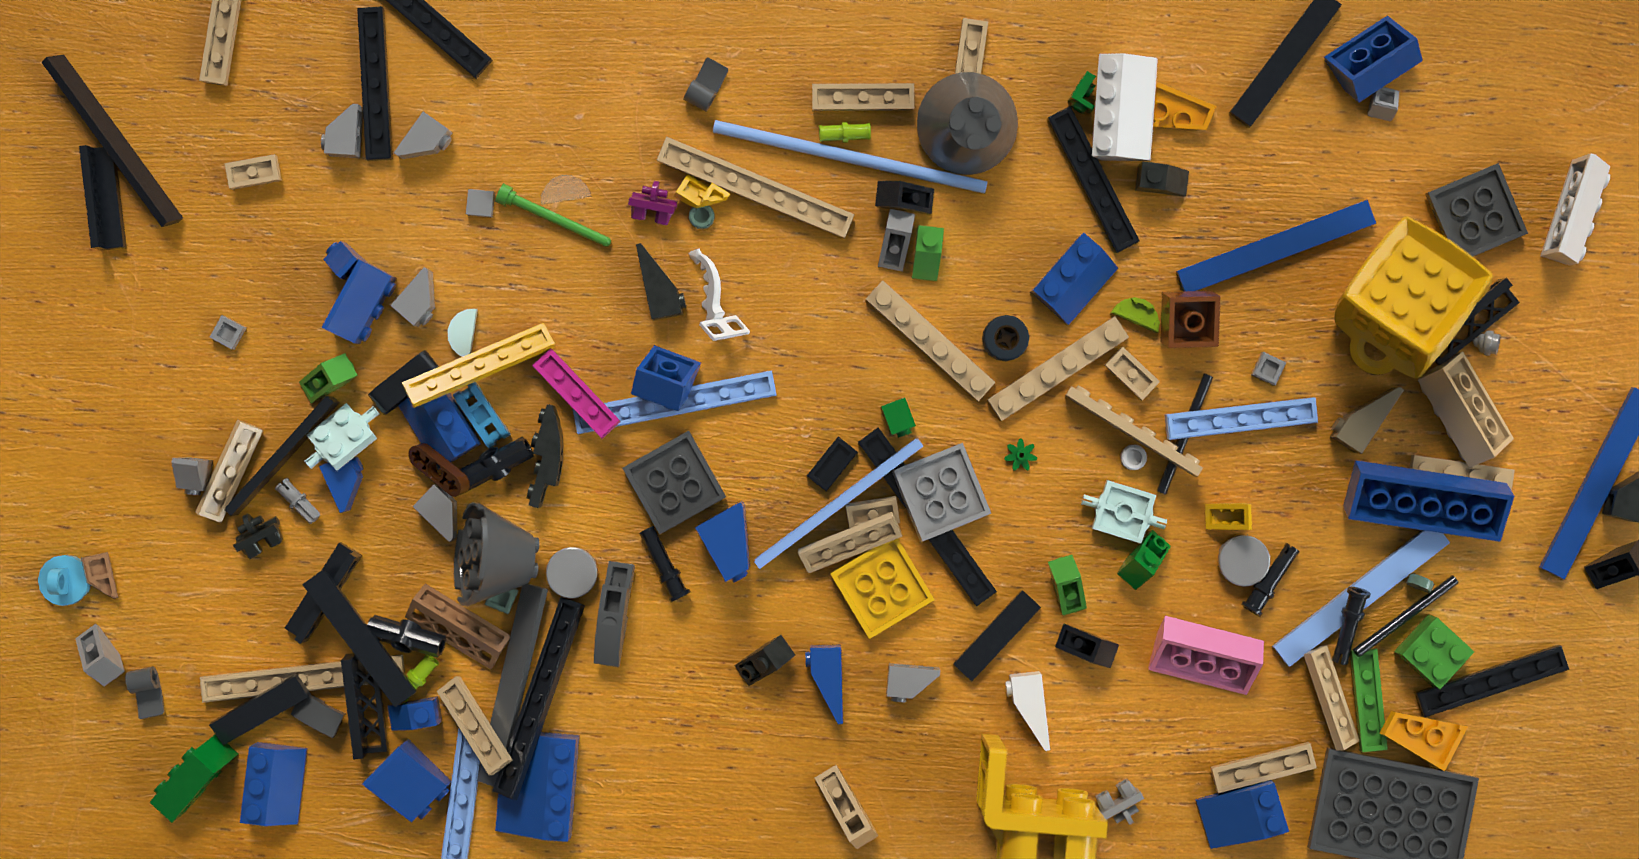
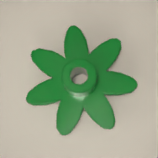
M1020 438L1017 447L1012 444L1007 445V448L1013 454L1005 456L1004 459L1006 461H1014L1012 466L1014 471L1019 468L1020 464L1028 471L1030 469L1028 461L1037 460V456L1030 454L1034 444L1027 445L1024 448V441Z

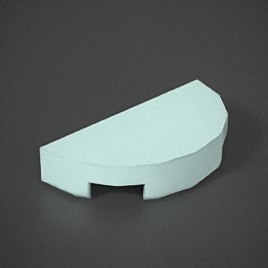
M466 309L457 313L449 324L447 330L448 341L452 349L459 356L464 357L472 352L478 309Z

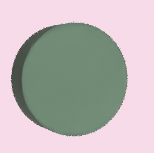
M709 205L701 208H691L689 220L694 227L707 229L714 222L715 214Z
M1410 574L1406 582L1409 586L1427 593H1431L1434 586L1433 581L1417 574Z

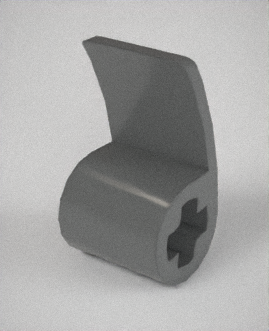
M707 57L698 76L687 89L683 100L707 112L728 73V68Z
M152 666L127 672L125 676L126 686L129 693H136L138 718L144 719L163 714V695L156 668Z

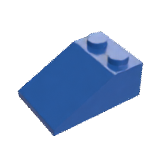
M1272 780L1195 799L1211 849L1263 840L1289 832L1278 792Z

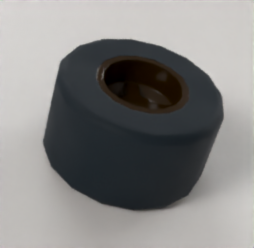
M1003 315L996 317L987 324L983 331L982 342L989 356L999 361H1010L1018 358L1025 352L1029 343V333L1023 321L1015 316Z

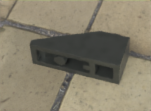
M641 243L636 244L651 319L654 321L683 315L682 309L686 308L684 293L679 294L676 286Z

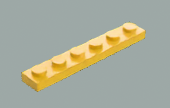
M542 323L402 382L403 388L413 408L544 353L549 349L555 348V343L545 324Z

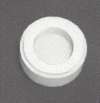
M1129 445L1122 450L1120 460L1125 468L1138 470L1145 465L1147 454L1141 446Z

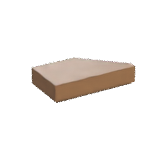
M108 552L81 558L86 583L113 599L118 598Z

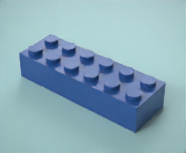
M1355 460L1343 507L1348 519L1501 542L1514 494L1508 484L1504 482Z

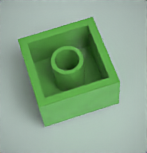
M1427 615L1394 651L1428 684L1437 689H1441L1474 653L1439 618L1432 615Z

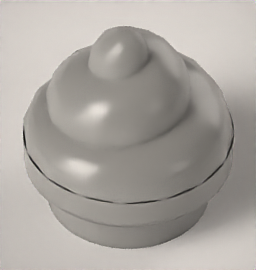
M1488 330L1485 334H1480L1472 341L1484 355H1497L1500 334H1494V331Z

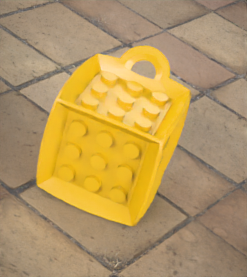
M1403 217L1373 250L1337 302L1334 309L1335 323L1352 338L1350 353L1356 365L1362 370L1379 375L1388 373L1395 368L1405 375L1420 378L1450 344L1475 305L1488 292L1492 283V273L1452 241L1409 217ZM1366 341L1377 347L1387 356L1380 361L1370 359L1364 351Z

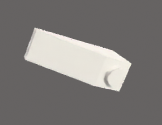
M1039 671L1009 674V681L1005 682L1007 697L1011 696L1015 706L1044 750L1049 751L1050 743L1042 674Z

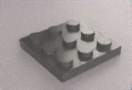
M1499 163L1426 193L1442 235L1472 257L1528 234Z
M690 431L685 432L622 468L659 534L726 498L724 491Z

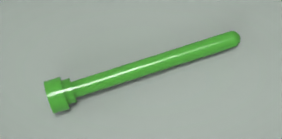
M503 183L500 187L495 202L506 206V204L511 206L513 204L602 246H610L611 239L516 195L517 192L513 191L511 186Z

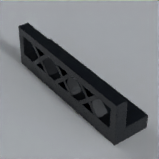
M79 146L91 248L97 250L127 248L117 165L103 147Z
M1507 277L1497 280L1490 286L1488 292L1475 305L1463 324L1469 326L1468 337L1464 340L1453 338L1448 346V353L1441 358L1439 356L1435 360L1437 365H1441L1520 303L1509 290L1513 285ZM1504 293L1510 303L1504 308H1495L1494 300ZM1482 310H1488V319L1484 324L1474 323L1475 315ZM1493 311H1499L1493 316ZM1473 326L1479 327L1473 332ZM1454 342L1459 343L1458 345H1456V346L1453 348V343H1454Z
M339 542L322 570L325 568L338 587L342 589L362 555L344 543ZM308 592L285 626L286 630L296 635L294 640L300 644L310 639L325 615Z
M354 653L346 654L341 660L353 760L364 759L367 753L387 752L389 750L382 690L375 680L369 677V673L366 675L358 669L357 660L359 659ZM365 681L374 687L375 694L371 699H368L361 693V686ZM368 706L373 708L378 714V719L373 724L364 718V711ZM371 730L380 736L381 745L368 746L367 735Z

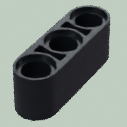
M424 350L375 387L368 396L382 414L386 415L408 398L402 382L439 366L427 350Z

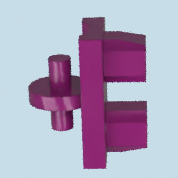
M654 181L652 187L643 186V194L633 192L632 196L629 197L628 205L631 206V218L645 220L647 209L656 211V223L668 225L672 214H674L677 208L678 201L666 199L668 191L659 189L660 182Z

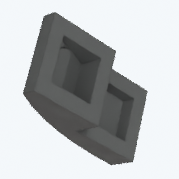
M310 695L294 706L291 715L317 731L334 738L346 713Z

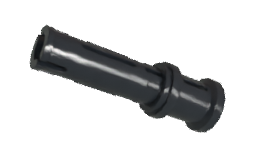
M654 526L640 532L639 535L661 575L659 581L664 583L670 595V603L691 593L689 589H686L680 577V570L675 569Z
M1285 543L1266 576L1261 582L1253 585V592L1247 601H1243L1241 605L1251 613L1261 617L1262 609L1269 599L1274 598V589L1300 551Z
M1348 587L1347 593L1349 596L1347 603L1341 611L1344 619L1332 661L1338 663L1340 655L1343 654L1342 665H1347L1349 662L1358 623L1365 617L1363 609L1366 599H1369L1371 595L1369 591L1359 587Z

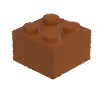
M1213 291L1162 292L1160 342L1168 348L1219 347L1221 296Z

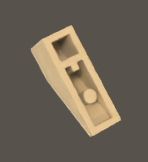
M837 765L815 777L849 842L856 849L878 837L870 819Z

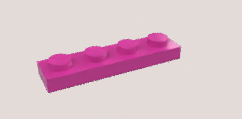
M549 349L532 365L601 439L621 422L552 349Z

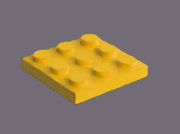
M898 538L869 549L830 573L869 639L935 600Z

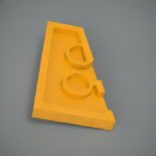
M1156 81L1153 127L1207 130L1217 106Z
M1391 711L1379 734L1439 770L1445 771L1468 726Z

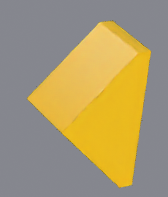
M1205 504L1206 529L1252 530L1251 504Z

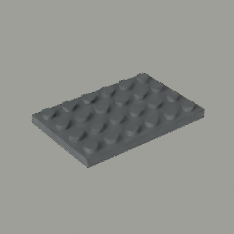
M1326 748L1307 847L1313 850L1359 859H1463L1479 778Z

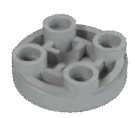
M1238 535L1230 538L1220 547L1218 554L1219 570L1229 582L1238 586H1251L1260 582L1266 576L1270 567V555L1266 546L1257 538L1248 535Z
M568 547L556 552L549 560L546 568L549 586L555 593L565 598H578L585 595L593 588L598 576L594 557L587 551L577 547Z

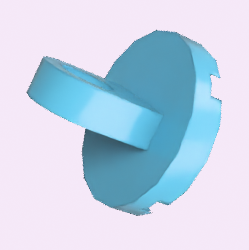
M71 555L56 556L48 560L41 568L38 577L39 589L45 599L61 606L76 604L87 595L91 586L86 583L81 559Z

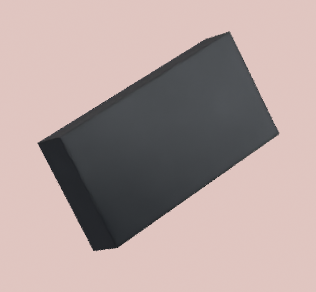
M837 437L808 473L807 477L827 492L858 452L840 437Z

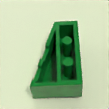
M216 734L197 749L191 747L181 757L184 762L181 765L178 763L167 774L170 777L167 782L163 780L154 789L156 795L149 803L173 823L190 808L206 790L210 782L223 772L221 769L234 760L238 753L228 743L223 745Z

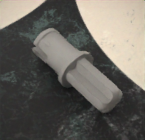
M287 478L282 481L283 484L279 483L275 490L290 503L289 507L291 509L294 508L310 524L319 518L320 512L306 499L307 495L305 493L301 494Z

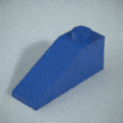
M810 645V652H805L806 667H811V675L838 724H843L841 645Z

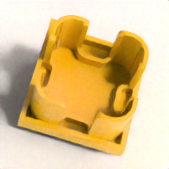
M982 734L976 801L982 810L986 824L991 828L997 839L995 859H1036L1038 833L1055 834L1054 859H1096L1097 838L1107 837L1108 821L1095 805V801L1088 799V792L1072 788L1057 789V799H1045L1037 795V788L1034 786L1007 784L1006 795H1003L1007 749L999 735Z

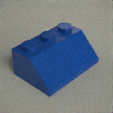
M1389 16L1384 17L1324 57L1325 62L1344 91L1357 102H1361L1423 61L1418 39Z
M1083 232L1030 293L1064 323L1069 325L1115 273L1118 267L1107 253Z
M359 259L322 328L355 344H361L362 341L365 342L371 334L372 328L370 326L374 318L377 320L384 310L382 304L385 298L390 297L396 288L394 283L396 277Z
M451 393L413 408L409 398L398 405L419 441L430 445L450 462L455 461L482 444ZM436 464L437 470H440V466Z
M256 742L249 746L240 823L260 826L298 824L307 748Z

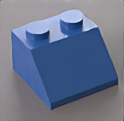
M654 345L636 369L631 394L640 397L642 400L662 405L666 409L679 411L688 398L701 362Z

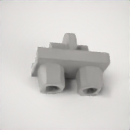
M1125 779L1116 785L1121 794L1119 798L1112 800L1107 790L1099 793L1095 798L1099 811L1106 820L1114 816L1113 818L1116 823L1126 819L1128 824L1131 825L1134 823L1131 815L1139 812L1134 804L1143 800L1144 797L1138 788H1135L1128 779Z

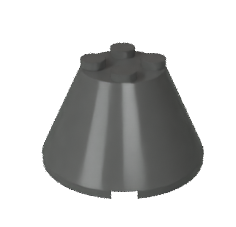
M962 72L947 76L929 89L919 106L917 117L919 142L926 155L936 165L946 171L962 175L985 172L995 167L1007 156L1016 139L1018 116L1015 104L1006 89L996 80L986 75Z
M470 503L462 516V519H466L464 529L458 530L454 553V587L460 590L461 597H458L457 600L463 606H471L529 583L531 578H536L538 574L535 554L539 550V538L533 537L529 532L482 504Z

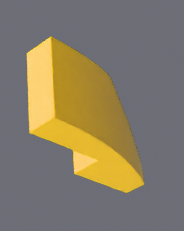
M687 174L674 197L689 206L701 208L726 201L730 193L714 183H711L708 187Z

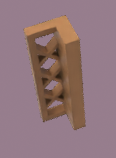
M424 584L412 599L405 618L417 623L423 629L445 635L446 643L490 670L510 640L509 634L427 584ZM415 609L422 612L425 615V617L423 618L417 613H415ZM440 623L445 626L447 631L439 628L438 624ZM459 637L466 639L469 644L462 642ZM481 650H484L487 653L491 654L492 658L490 659L489 657L482 654Z

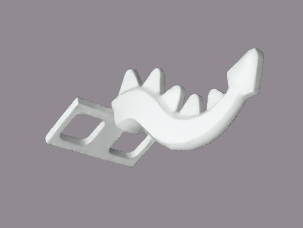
M700 249L691 251L689 253L690 258L696 265L701 262V270L706 269L703 278L709 283L703 287L707 298L702 302V307L707 311L705 321L700 322L701 328L713 341L749 334V329L736 315L723 318L725 312L720 305L721 280L714 263L706 255L702 254ZM736 322L743 330L735 331L727 323ZM717 326L722 334H713L707 327Z

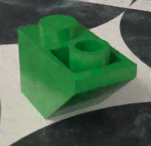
M1151 530L1142 540V544L1139 543L1125 559L1117 574L1137 590L1154 576L1171 545L1154 530Z

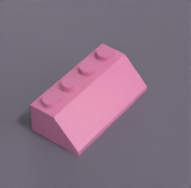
M1165 616L1157 632L1148 670L1247 695L1263 665L1264 641Z

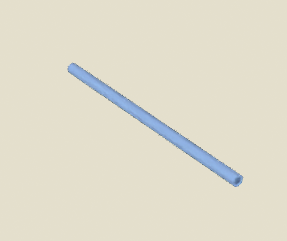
M715 120L713 133L979 193L985 194L988 181L718 120Z

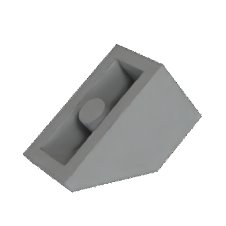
M352 104L326 127L325 134H322L321 148L326 155L346 158L361 157L363 107L359 104Z
M423 111L394 151V154L402 159L439 153L441 149L445 150L450 144L452 132Z
M890 209L878 267L903 271L915 214Z
M426 267L417 274L390 305L413 326L426 325L433 317L431 312L435 309L433 272Z
M191 457L172 458L176 488L185 489V494L200 495L201 491H205L210 481L213 460Z
M434 484L415 503L413 508L451 542L457 538V501L438 485Z
M94 624L75 638L83 671L101 685H107L125 672L120 654L97 624Z
M889 663L886 695L891 697V701L906 702L907 698L913 699L940 676V668Z

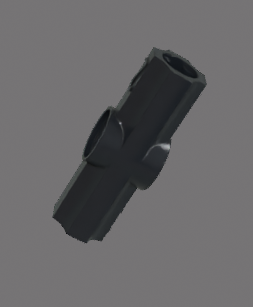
M522 436L499 449L498 447H492L480 455L478 460L459 470L468 477L469 490L490 479L498 481L504 478L513 467L533 458L534 454L531 445Z
M374 615L367 624L379 641L389 643L393 648L404 653H411L413 650L438 658L442 655L445 648V635L422 629L417 623L410 620L402 619L398 622Z

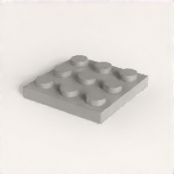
M963 443L892 471L920 542L991 514Z

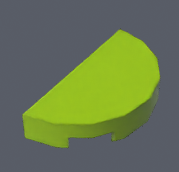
M1136 297L1124 299L1116 304L1110 312L1113 315L1158 333L1160 325L1158 314L1154 306L1145 299Z

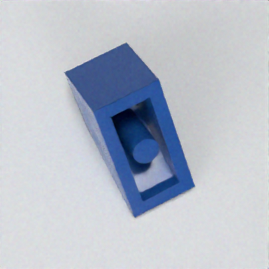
M343 241L333 243L327 249V256L323 259L340 279L348 280L359 259L367 262Z
M357 456L353 457L337 471L330 463L319 466L339 512L343 513L351 510L363 478L361 473L363 465Z
M438 696L403 702L396 707L393 704L388 705L392 731L437 726L442 722Z

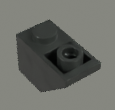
M1639 472L1611 488L1604 503L1603 515L1639 523Z
M779 635L734 666L748 686L777 671L792 659L795 654L783 636Z

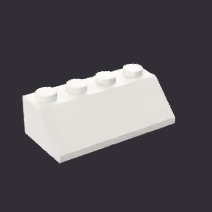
M1124 53L1099 54L1092 147L1093 157L1102 161H1151L1157 58Z
M1590 153L1571 161L1540 256L1566 265L1578 264L1584 258L1586 239L1594 229V223L1592 222L1594 215L1602 205V198H1600L1602 190L1606 188L1610 180V174H1608L1610 165L1597 155Z

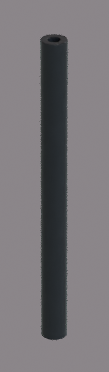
M1203 374L1189 411L1201 409L1212 382V376ZM1189 438L1177 439L1175 445L1178 447L1176 450L1178 453L1183 454ZM1168 461L1157 489L1158 492L1165 495L1177 469V466Z
M1450 576L1434 588L1431 593L1426 594L1355 647L1353 652L1356 656L1361 657L1459 583L1456 577Z

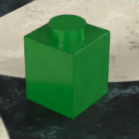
M906 398L881 406L891 435L897 434L899 438L912 433L911 428L916 425Z

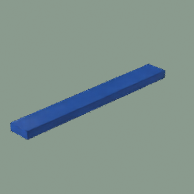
M1368 200L1183 268L1176 271L1183 291H1197L1376 224Z
M1631 387L1539 568L1565 580L1639 436V389Z

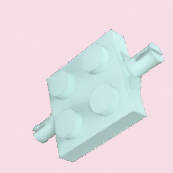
M347 403L306 435L314 444L316 452L304 460L305 463L312 469L321 460L330 463L336 471L377 439L370 430L368 423L380 413L372 406L364 414L360 415L354 412Z
M1106 480L1103 492L1099 498L1084 494L1083 499L1092 502L1081 501V505L1095 508V519L1092 529L1142 544L1145 531L1150 525L1164 530L1166 525L1159 524L1157 521L1167 524V519L1153 516V505L1156 495Z

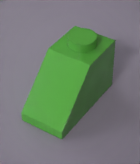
M918 226L912 279L937 281L944 228Z
M344 353L319 364L299 383L312 404L348 384L357 376L354 365Z
M1073 555L1049 561L1050 575L1062 615L1087 609L1082 578Z

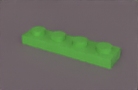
M1375 647L1371 648L1361 657L1356 656L1353 650H1351L1350 660L1360 751L1388 750L1387 738L1379 734L1385 723L1378 649Z

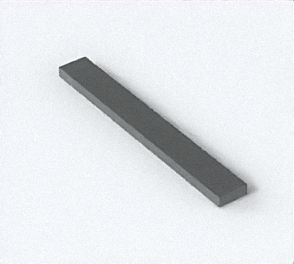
M529 583L521 588L490 722L506 750L519 716L548 592L546 588ZM481 764L477 781L494 787L499 771L494 775H488Z

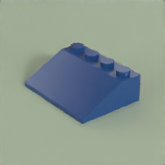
M540 733L518 799L512 800L498 794L495 831L540 840L569 841L572 836L580 735Z

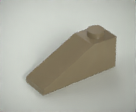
M1392 387L1344 415L1343 418L1339 417L1331 428L1333 433L1330 437L1352 452L1362 454L1404 389Z

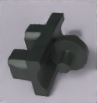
M250 514L244 515V524L237 527L241 534L235 538L236 543L233 547L237 552L242 550L251 559L262 551L258 544L259 540L264 538L270 548L280 544L283 537L279 530V519L275 516L264 522L261 515L254 519Z

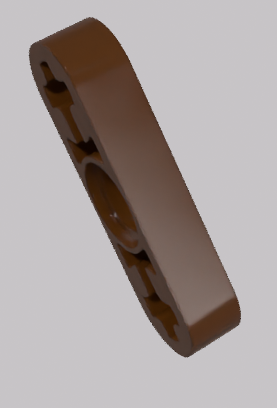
M421 443L410 448L409 460L412 465L450 496L456 497L469 490L468 477L430 445ZM436 464L440 466L442 475L438 474Z

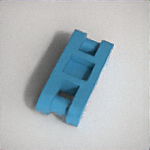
M476 382L469 384L468 388L462 392L459 390L453 394L454 399L489 449L496 445L495 442L502 437L505 439L511 435ZM475 396L477 402L470 406L467 400ZM493 423L496 430L489 434L486 427Z

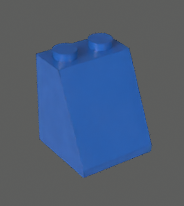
M741 501L696 527L725 581L732 579L733 583L747 576L746 570L750 567L745 504Z
M408 739L362 784L412 822L417 817L422 820L432 809L429 804L434 799L439 802L450 791L447 786L451 783V780Z

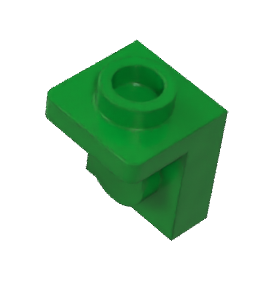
M1088 71L1083 75L1068 99L1072 103L1071 107L1081 114L1085 112L1090 114L1095 107L1083 99V96L1088 98L1096 86L1092 83L1096 76Z

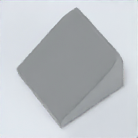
M1382 87L1374 92L1371 96L1368 116L1392 121L1398 111L1399 91Z

